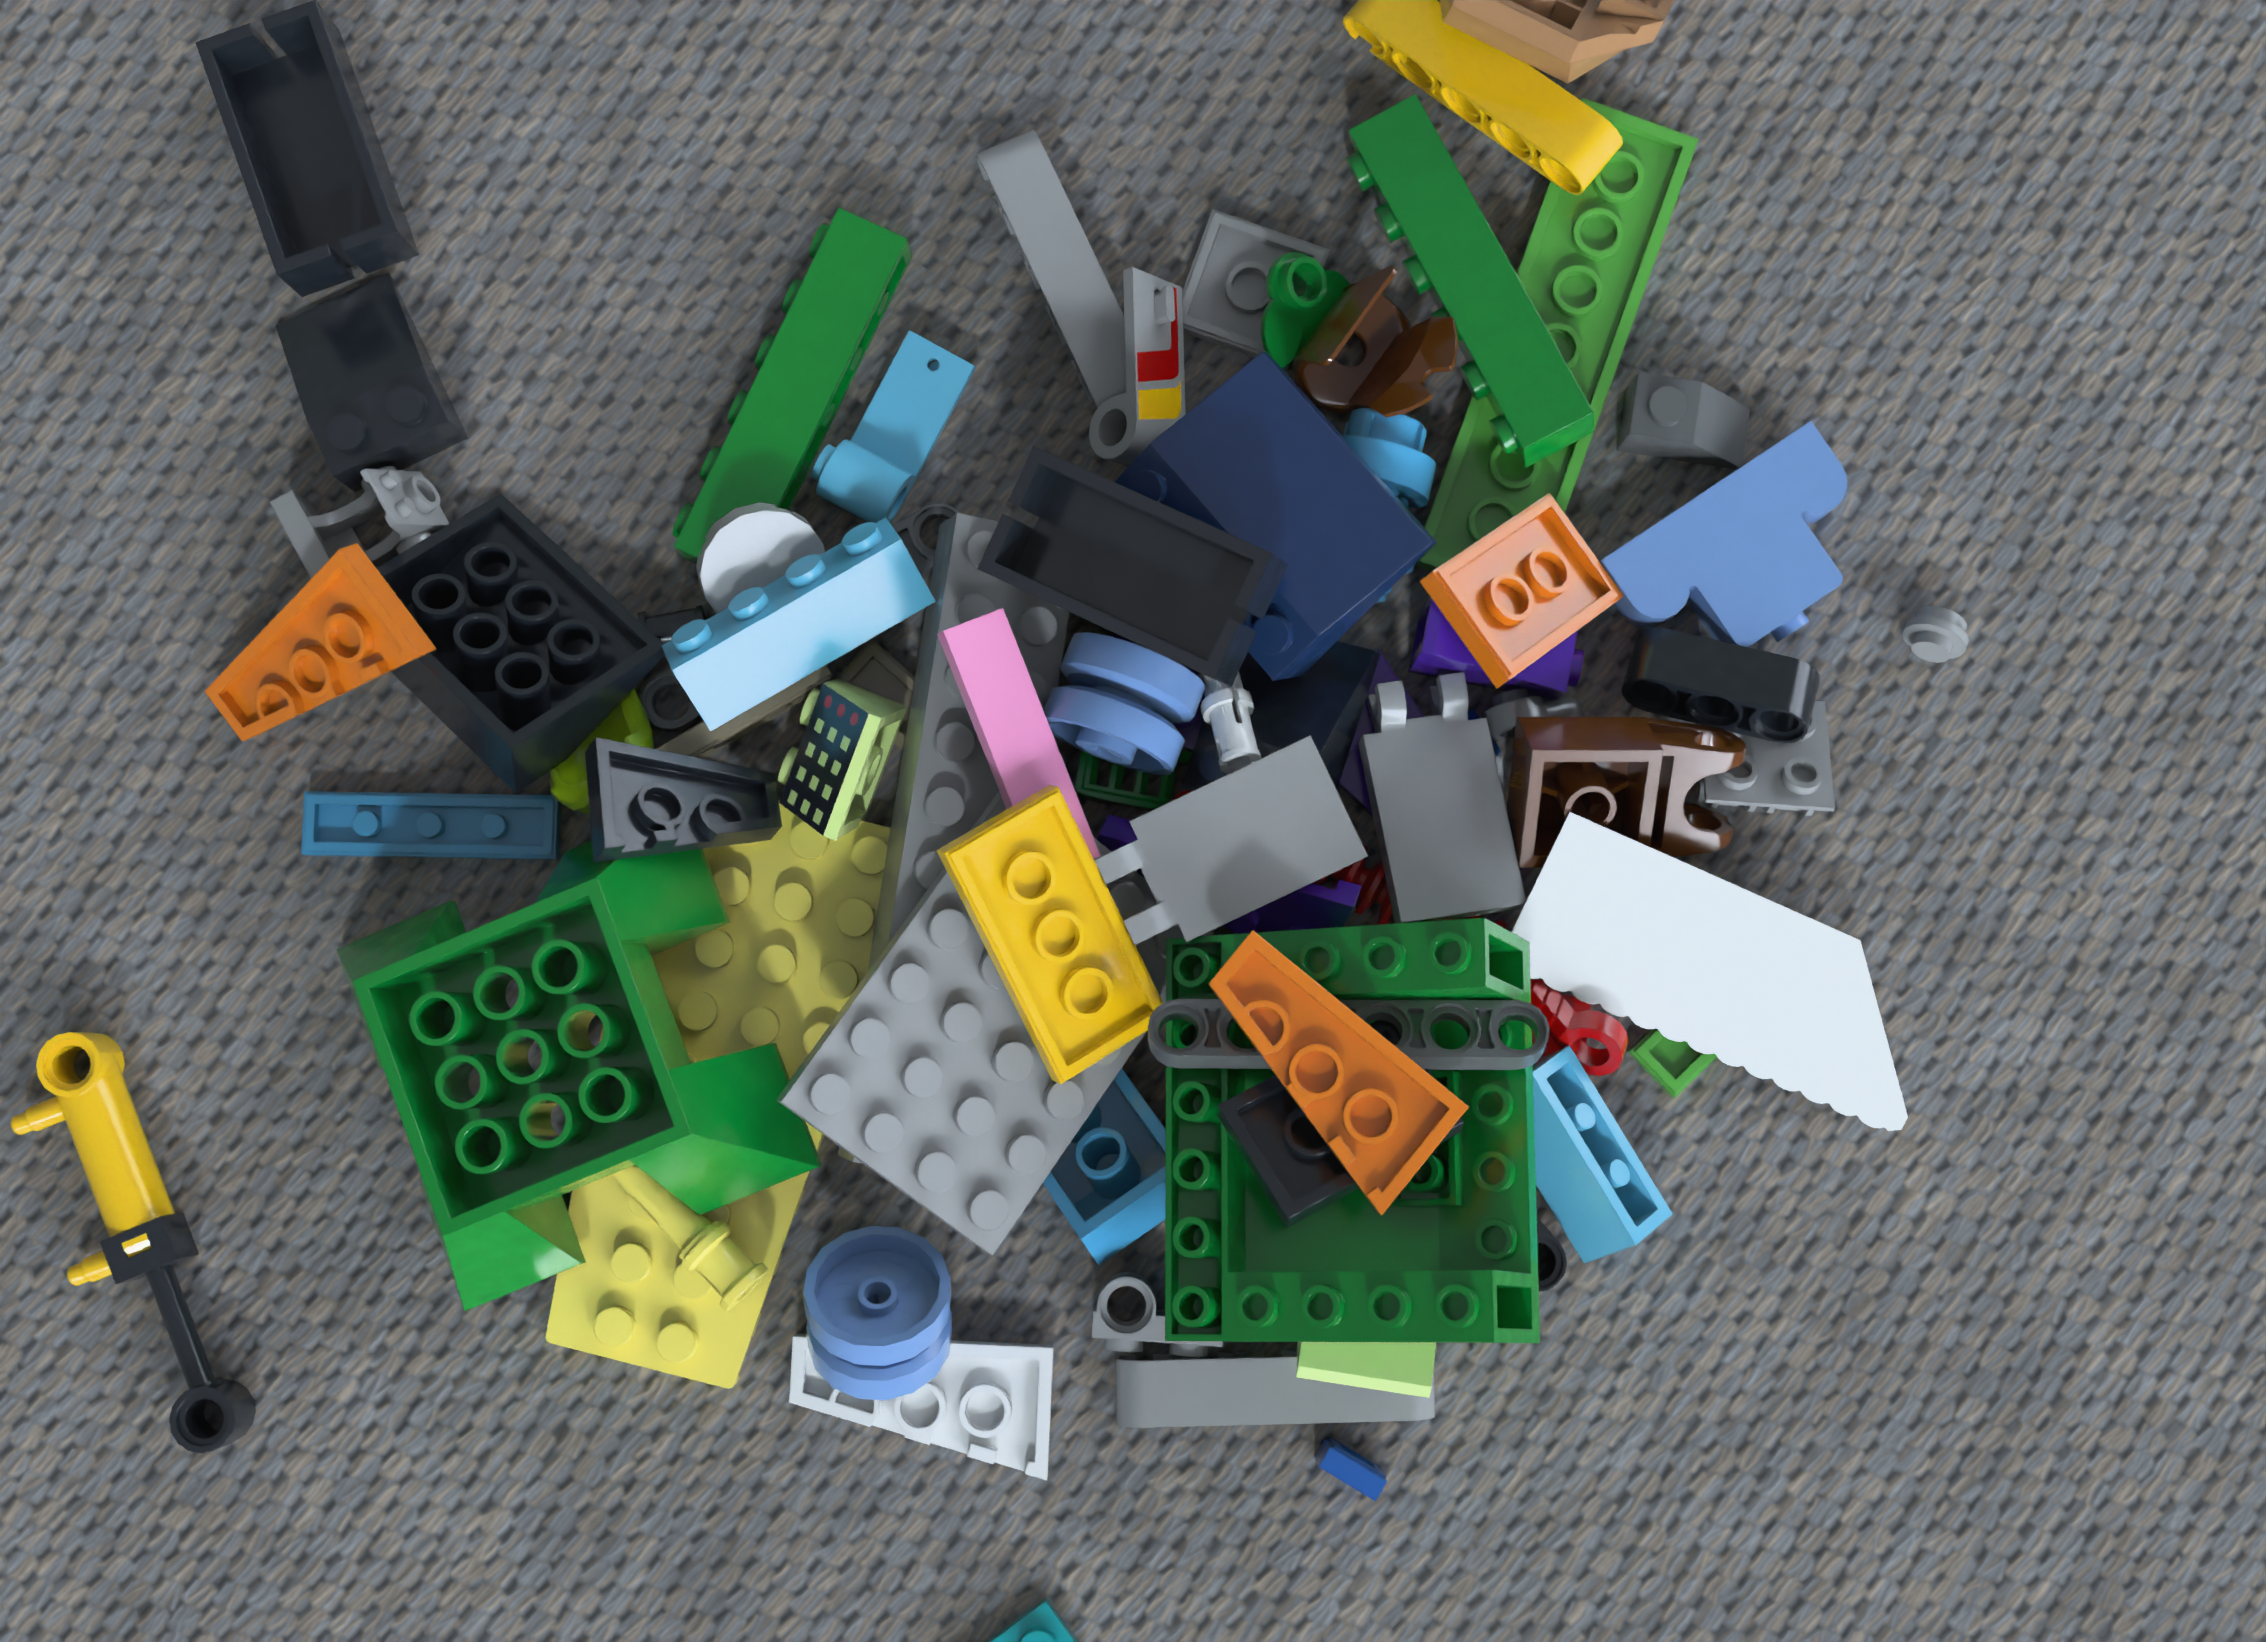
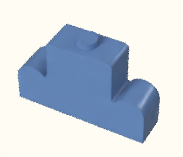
M1812 421L1785 437L1600 561L1624 596L1615 602L1614 605L1630 624L1640 628H1655L1666 623L1688 602L1714 640L1749 647L1768 633H1771L1778 643L1809 622L1803 610L1842 584L1843 576L1808 525L1819 521L1832 511L1844 499L1847 491L1846 472Z

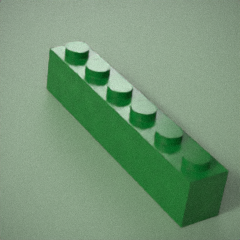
M1414 94L1349 129L1348 132L1353 149V154L1345 158L1349 170L1362 192L1370 187L1374 191L1381 204L1374 209V213L1384 235L1390 243L1398 239L1401 240L1409 255V258L1403 260L1402 264L1413 288L1418 295L1429 291L1438 308L1437 311L1431 313V317L1454 318L1458 346L1468 362L1460 366L1461 373L1476 401L1487 397L1497 417L1489 420V423L1504 453L1507 455L1516 450L1526 468L1593 433L1594 411L1417 95Z
M838 208L830 225L822 223L818 228L809 251V257L813 261L804 280L796 278L786 293L782 306V312L786 314V317L777 335H767L760 346L755 360V368L759 372L749 392L741 390L731 406L728 424L732 427L722 448L714 446L707 455L700 474V480L705 483L695 503L687 502L675 521L673 537H676L677 540L673 547L683 558L697 564L698 554L700 553L701 555L702 547L707 541L705 536L713 524L735 508L760 502L775 504L778 508L790 510L909 265L912 254L907 238L841 208Z

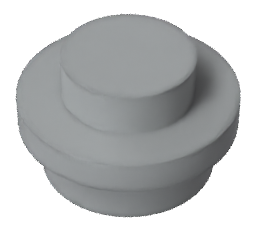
M1937 606L1920 608L1916 612L1915 617L1906 622L1902 633L1904 641L1907 645L1911 646L1912 652L1919 658L1929 662L1940 663L1948 659L1960 657L1965 653L1969 643L1968 635L1965 632L1967 623L1964 618L1952 610Z

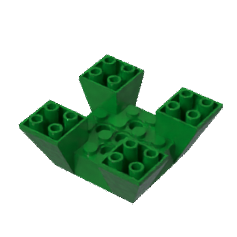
M591 840L564 853L534 904L466 932L456 902L448 901L336 949L378 1068H383L412 1148L420 1171L421 1190L464 1311L585 1263L584 1255L562 1195L628 1167L636 1165L692 1210L702 1215L822 1166L806 1122L776 1100L790 1081L776 1043L694 1063L690 1062L651 956L731 923L703 849L594 862ZM514 978L518 985L519 995L516 1004L510 1008L506 1001V989L509 982ZM598 1015L603 1023L604 1032L602 1040L595 1047L589 1039L588 1027L593 1017ZM534 1041L539 1044L542 1052L541 1064L536 1071L531 1068L528 1061V1052ZM474 1067L480 1075V1088L475 1096L470 1091L468 1084L469 1075ZM556 1104L562 1108L565 1115V1126L560 1135L554 1131L551 1125V1113Z

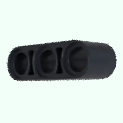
M1651 628L1640 632L1636 638L1622 686V695L1629 704L1646 712L1716 727L1772 742L1792 743L1803 739L1808 732L1820 676L1813 666L1796 658L1675 630Z

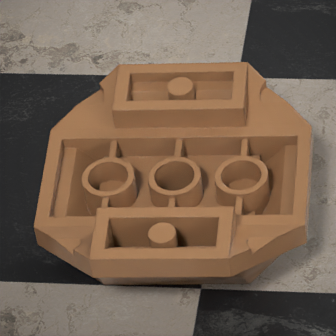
M1440 0L1444 23L1568 84L1625 49L1654 42L1675 0Z

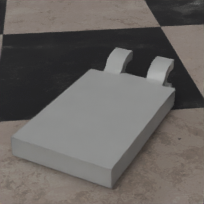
M1464 672L1439 675L1436 679L1437 686L1429 687L1427 693L1434 716L1406 719V698L1402 680L1379 683L1375 686V694L1369 695L1366 698L1375 733L1363 735L1358 741L1395 924L1452 920L1517 910L1526 903L1487 718L1468 720V691Z
M1310 735L1129 821L1138 840L1096 859L1095 863L1105 884L1141 868L1157 904L1123 921L1134 945L1177 924L1186 942L1364 859L1368 855Z

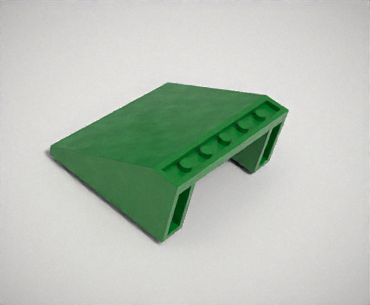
M1486 918L1257 933L1338 1000H1518L1531 1003L1529 941ZM1250 933L1198 936L1186 942L1184 937L1166 938V1001L1175 999H1219L1208 984ZM1174 1019L1166 1023V1045L1172 1048L1188 1047L1198 1037L1196 1028L1186 1020ZM1513 1020L1505 1022L1498 1028L1501 1041L1511 1049L1523 1050L1532 1046V1029L1527 1024ZM1439 1021L1430 1029L1434 1042L1444 1049H1459L1468 1041L1466 1030L1455 1021ZM1237 1022L1230 1025L1227 1030V1036L1232 1044L1244 1049L1255 1048ZM1533 1065L1518 1070L1429 1069L1438 1082L1469 1106L1461 1116L1464 1122L1461 1132L1436 1147L1383 1215L1376 1211L1359 1188L1288 1228L1282 1222L1217 1116L1219 1104L1274 1076L1275 1073L1272 1069L1174 1068L1166 1066L1165 1341L1540 1343Z

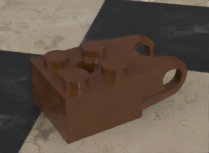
M1517 717L1506 810L1519 868L1544 866L1569 812L1671 857L1710 853L1725 848L1732 841L1734 829L1729 823L1727 816L1696 804L1686 803L1684 799L1689 789L1700 779L1714 774H1721L1740 766L1745 759V742L1740 737L1720 728L1645 717Z

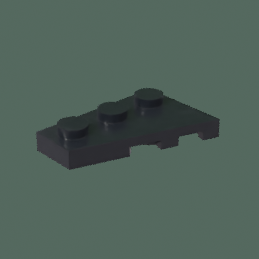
M598 737L594 738L585 751L594 862L771 840L782 827L775 773Z

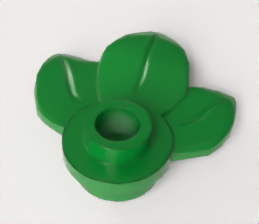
M1300 252L1286 253L1273 261L1267 274V291L1270 301L1261 318V338L1264 351L1268 352L1281 368L1286 367L1297 356L1342 294L1343 289L1350 285L1346 278L1337 271L1324 270L1317 260Z

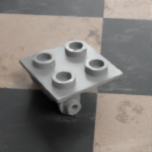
M1815 701L1808 732L1803 739L1797 742H1772L1731 732L1745 742L1744 762L1738 767L1721 774L1704 777L1695 783V801L1705 802L1708 809H1716L1718 805L1737 807L1744 805L1747 812H1754L1757 806L1763 807L1765 813H1773L1775 809L1801 811L1802 815L1811 816L1814 810L1834 812L1835 801L1825 701Z

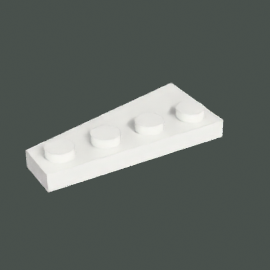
M795 1334L792 1341L789 1403L868 1427L873 1425L905 1435V1438L928 1445L932 1443L968 1454L967 1457L990 1464L995 1462L1047 1481L1054 1345L951 1340L949 1356L935 1378L914 1393L889 1400L857 1399L832 1388L815 1370L808 1348L807 1334Z

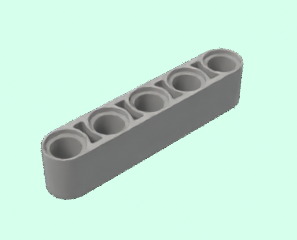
M1031 129L976 154V160L984 180L989 179L995 193L993 199L1010 235L1015 234L1021 247V250L1018 252L1036 290L1041 288L1047 302L1045 309L1062 344L1067 343L1074 359L1071 363L1088 399H1094L1098 408L1105 400L1126 393L1124 314L1038 135Z
M1297 1350L1282 1351V1357H1264V1351L1217 1352V1359H1200V1357L1173 1354H1153V1360H1135V1354L1122 1355L1115 1358L1117 1425L1123 1427L1154 1428L1419 1421L1435 1418L1434 1369L1430 1397L1427 1398L1296 1377Z

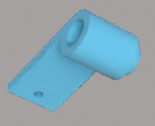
M909 330L851 440L845 439L837 447L828 444L819 455L811 477L818 481L817 495L866 522L877 523L886 517L891 524L923 469L970 381L976 366Z

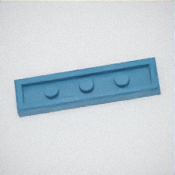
M304 791L301 855L559 860L561 802L552 795Z

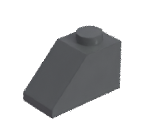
M1638 372L1625 390L1616 451L1737 470L1742 467L1750 408L1701 381Z

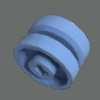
M1089 632L1074 633L1060 667V670L1072 685L1053 687L1043 710L1053 736L1085 753L1110 763L1149 774L1170 775L1174 771L1185 742L1173 724L1189 722L1194 718L1206 688L1200 677L1183 665L1137 644L1107 635Z
M869 1226L843 1233L821 1248L807 1268L803 1290L804 1308L808 1320L806 1327L808 1348L815 1370L832 1388L857 1399H893L914 1393L935 1378L949 1356L952 1335V1313L950 1310L951 1277L942 1254L922 1236L900 1227Z

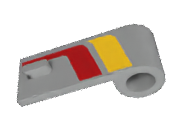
M1134 267L1123 270L1126 393L1113 396L1102 402L1092 417L1089 429L1090 445L1096 455L1128 467L1153 440L1186 414L1182 287Z

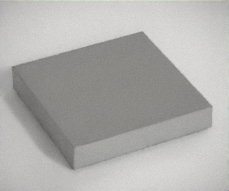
M1212 209L1182 291L1183 333L1254 358L1257 357L1260 353L1265 352L1261 338V318L1270 301L1267 291V274L1273 261L1283 254L1300 252L1317 260L1324 269L1330 250Z

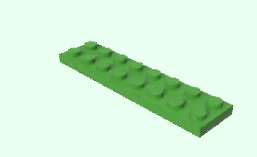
M1581 97L1580 100L1611 122L1621 135L1623 144L1581 195L1568 193L1549 181L1516 274L1594 411L1595 430L1699 139ZM1472 395L1424 528L1437 543L1415 565L1430 571L1435 570L1548 493L1553 496L1565 513L1593 433L1525 468L1516 450L1506 455L1498 443L1489 423V420L1497 417L1487 397L1476 401Z

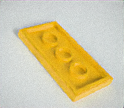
M1048 785L936 850L1053 1081L1063 1084L1148 1030L1150 1016L1158 1006L1163 1004V1001L1133 943L1119 910L1058 786Z

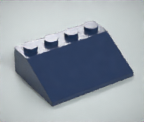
M1268 352L1260 353L1153 440L1115 481L1119 485L1269 551L1288 564L1263 620L1250 615L1246 624L1247 627L1257 632L1248 652L1273 681L1302 676L1437 543Z

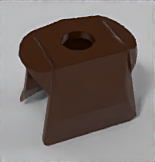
M1390 265L1343 289L1337 301L1297 356L1294 357L1292 369L1295 380L1303 393L1312 402L1325 410L1335 413H1350L1360 408H1370L1385 418L1407 413L1432 399L1433 395L1424 387V381L1430 374L1454 369L1458 347L1454 318L1431 317L1412 326L1402 311L1382 293L1397 273V269ZM1355 333L1362 341L1363 356L1354 367H1345L1338 363L1335 357L1351 335Z

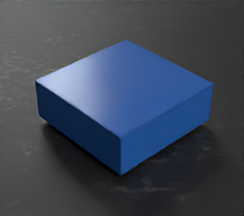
M1332 1437L1329 1439L1325 1438L1314 1457L1319 1468L1374 1501L1377 1500L1387 1483L1386 1475L1380 1466Z

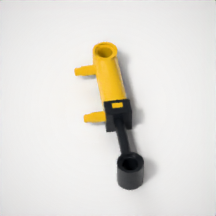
M89 1032L58 1034L44 1044L38 1054L36 1063L38 1078L42 1085L56 1096L28 1107L25 1112L13 1116L10 1124L16 1134L23 1135L33 1130L40 1131L61 1121H66L109 1238L100 1241L102 1251L84 1258L82 1262L69 1267L67 1278L72 1285L79 1286L88 1281L95 1282L110 1275L113 1276L115 1284L134 1281L147 1276L189 1390L183 1392L172 1406L169 1418L171 1433L177 1443L188 1451L205 1453L217 1450L246 1435L253 1425L256 1413L254 1398L249 1390L238 1381L223 1379L222 1377L215 1379L173 1268V1265L199 1255L184 1213L175 1214L123 1076L125 1066L123 1052L116 1041L104 1034ZM82 1049L87 1052L91 1063L89 1073L83 1080L77 1077L73 1065L76 1055ZM208 1400H213L219 1404L223 1411L224 1422L220 1430H215L205 1420L204 1409Z

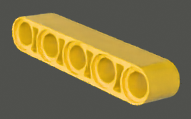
M1358 0L1343 17L1342 22L1349 35L1355 40L1360 35L1370 43L1372 48L1369 51L1386 65L1568 193L1581 195L1623 144L1621 135L1611 122L1529 64L1442 21L1440 2L1437 0Z

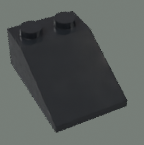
M389 272L276 325L307 422L333 477L354 492L363 489L361 486L363 477L360 471L365 468L380 469L394 466L396 470H403L468 439Z
M1337 641L1302 676L1273 681L1248 652L1241 665L1239 674L1243 689L1249 691L1252 696L1254 710L1250 715L1261 758L1311 735L1337 790L1380 653L1375 650ZM1205 721L1201 726L1181 786L1184 790H1197L1228 775L1222 772L1219 767V756L1212 726Z

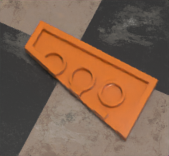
M355 543L340 548L204 692L243 742L436 650V647L359 544Z
M1252 930L1208 985L1376 1211L1383 1215L1469 1106Z

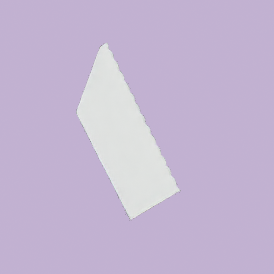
M1569 812L1512 929V933L1530 943V979L1541 978L1545 984L1554 990L1562 992L1571 991L1582 1002L1588 1004L1599 1003L1605 1011L1619 1017L1629 1016L1636 1025L1645 1029H1658L1669 1040L1677 1042L1686 1041L1697 1052L1703 1054L1714 1053L1719 1060L1727 1065L1735 1067L1744 1066L1755 1077L1761 1079L1772 1078L1779 1087L1788 1091H1801L1807 1099L1815 1103H1829L1840 1114L1846 1116L1857 1115L1864 1124L1870 1127H1884L1887 1131L1902 1130L1908 1116L1859 939Z

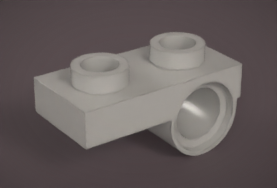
M1120 1272L1114 1274L1104 1282L1099 1291L1097 1305H1094L1091 1338L1105 1339L1104 1349L1120 1352H1142L1144 1341L1170 1343L1169 1353L1173 1355L1208 1356V1346L1223 1347V1341H1165V1310H1156V1298L1151 1284L1137 1273ZM1123 1286L1138 1289L1146 1301L1142 1314L1133 1320H1121L1115 1317L1108 1307L1109 1296L1114 1290Z

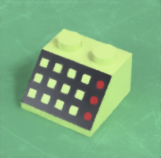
M839 678L823 683L821 690L813 688L805 701L800 716V723L807 726L799 749L792 747L788 751L779 772L778 782L785 785L779 803L822 836L834 841L859 827L860 822L865 821L908 706Z

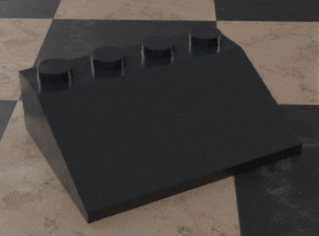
M501 493L377 567V570L436 647V650L391 672L515 793H518L567 760L665 656L662 648L664 643Z

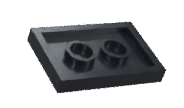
M1377 1020L1369 1024L1394 1046L1400 1041V1033L1392 1023ZM1424 1069L1427 1073H1429V1074L1433 1077V1075L1431 1074V1072L1429 1071V1069ZM1276 1075L1218 1105V1118L1286 1228L1359 1189V1186ZM1461 1118L1440 1143L1461 1132L1464 1124Z

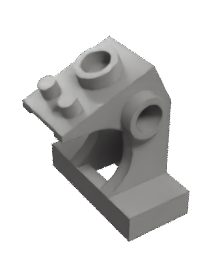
M394 466L380 469L365 468L360 471L363 477L361 486L365 492L356 500L335 511L318 515L312 503L293 490L270 501V504L310 578H312L340 548L358 543L377 568L449 525L440 507V496L436 488L423 476L421 471L396 470ZM385 511L387 515L384 517L390 528L393 529L392 533L377 545L365 550L354 527Z

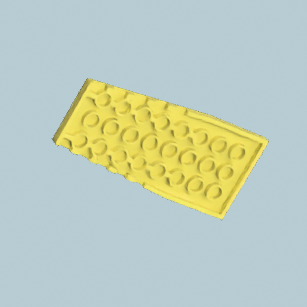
M779 803L782 827L771 840L703 849L731 923L654 954L651 957L691 1063L776 1043L789 1079H791L868 972L891 828L861 821L859 827L834 841L822 836ZM602 1024V1030H601V1035H600V1041L602 1040L603 1032H604L603 1024ZM806 1122L818 1153L824 1135ZM810 1171L703 1214L712 1223L716 1220L720 1223L725 1222L731 1228L729 1237L755 1265L763 1262L769 1269L760 1283L727 1312L719 1305L722 1297L695 1269L687 1271L681 1265L682 1260L679 1258L682 1250L611 1175L573 1190L568 1214L586 1262L557 1274L545 1336L546 1341L551 1344L727 1389L732 1388L738 1382L739 1372L751 1338L754 1336L761 1316L760 1312L772 1278L777 1271L782 1250L794 1215L798 1211Z

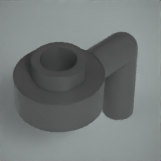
M1525 688L1506 691L1490 699L1492 708L1481 714L1482 718H1487L1491 741L1515 737L1517 717H1584L1581 704L1575 698L1566 697L1544 701L1541 696L1529 697L1528 691Z

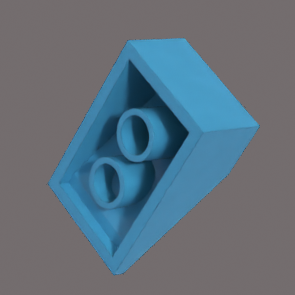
M1122 1068L1043 1182L1098 1265H1101L1165 1220L1166 1129Z

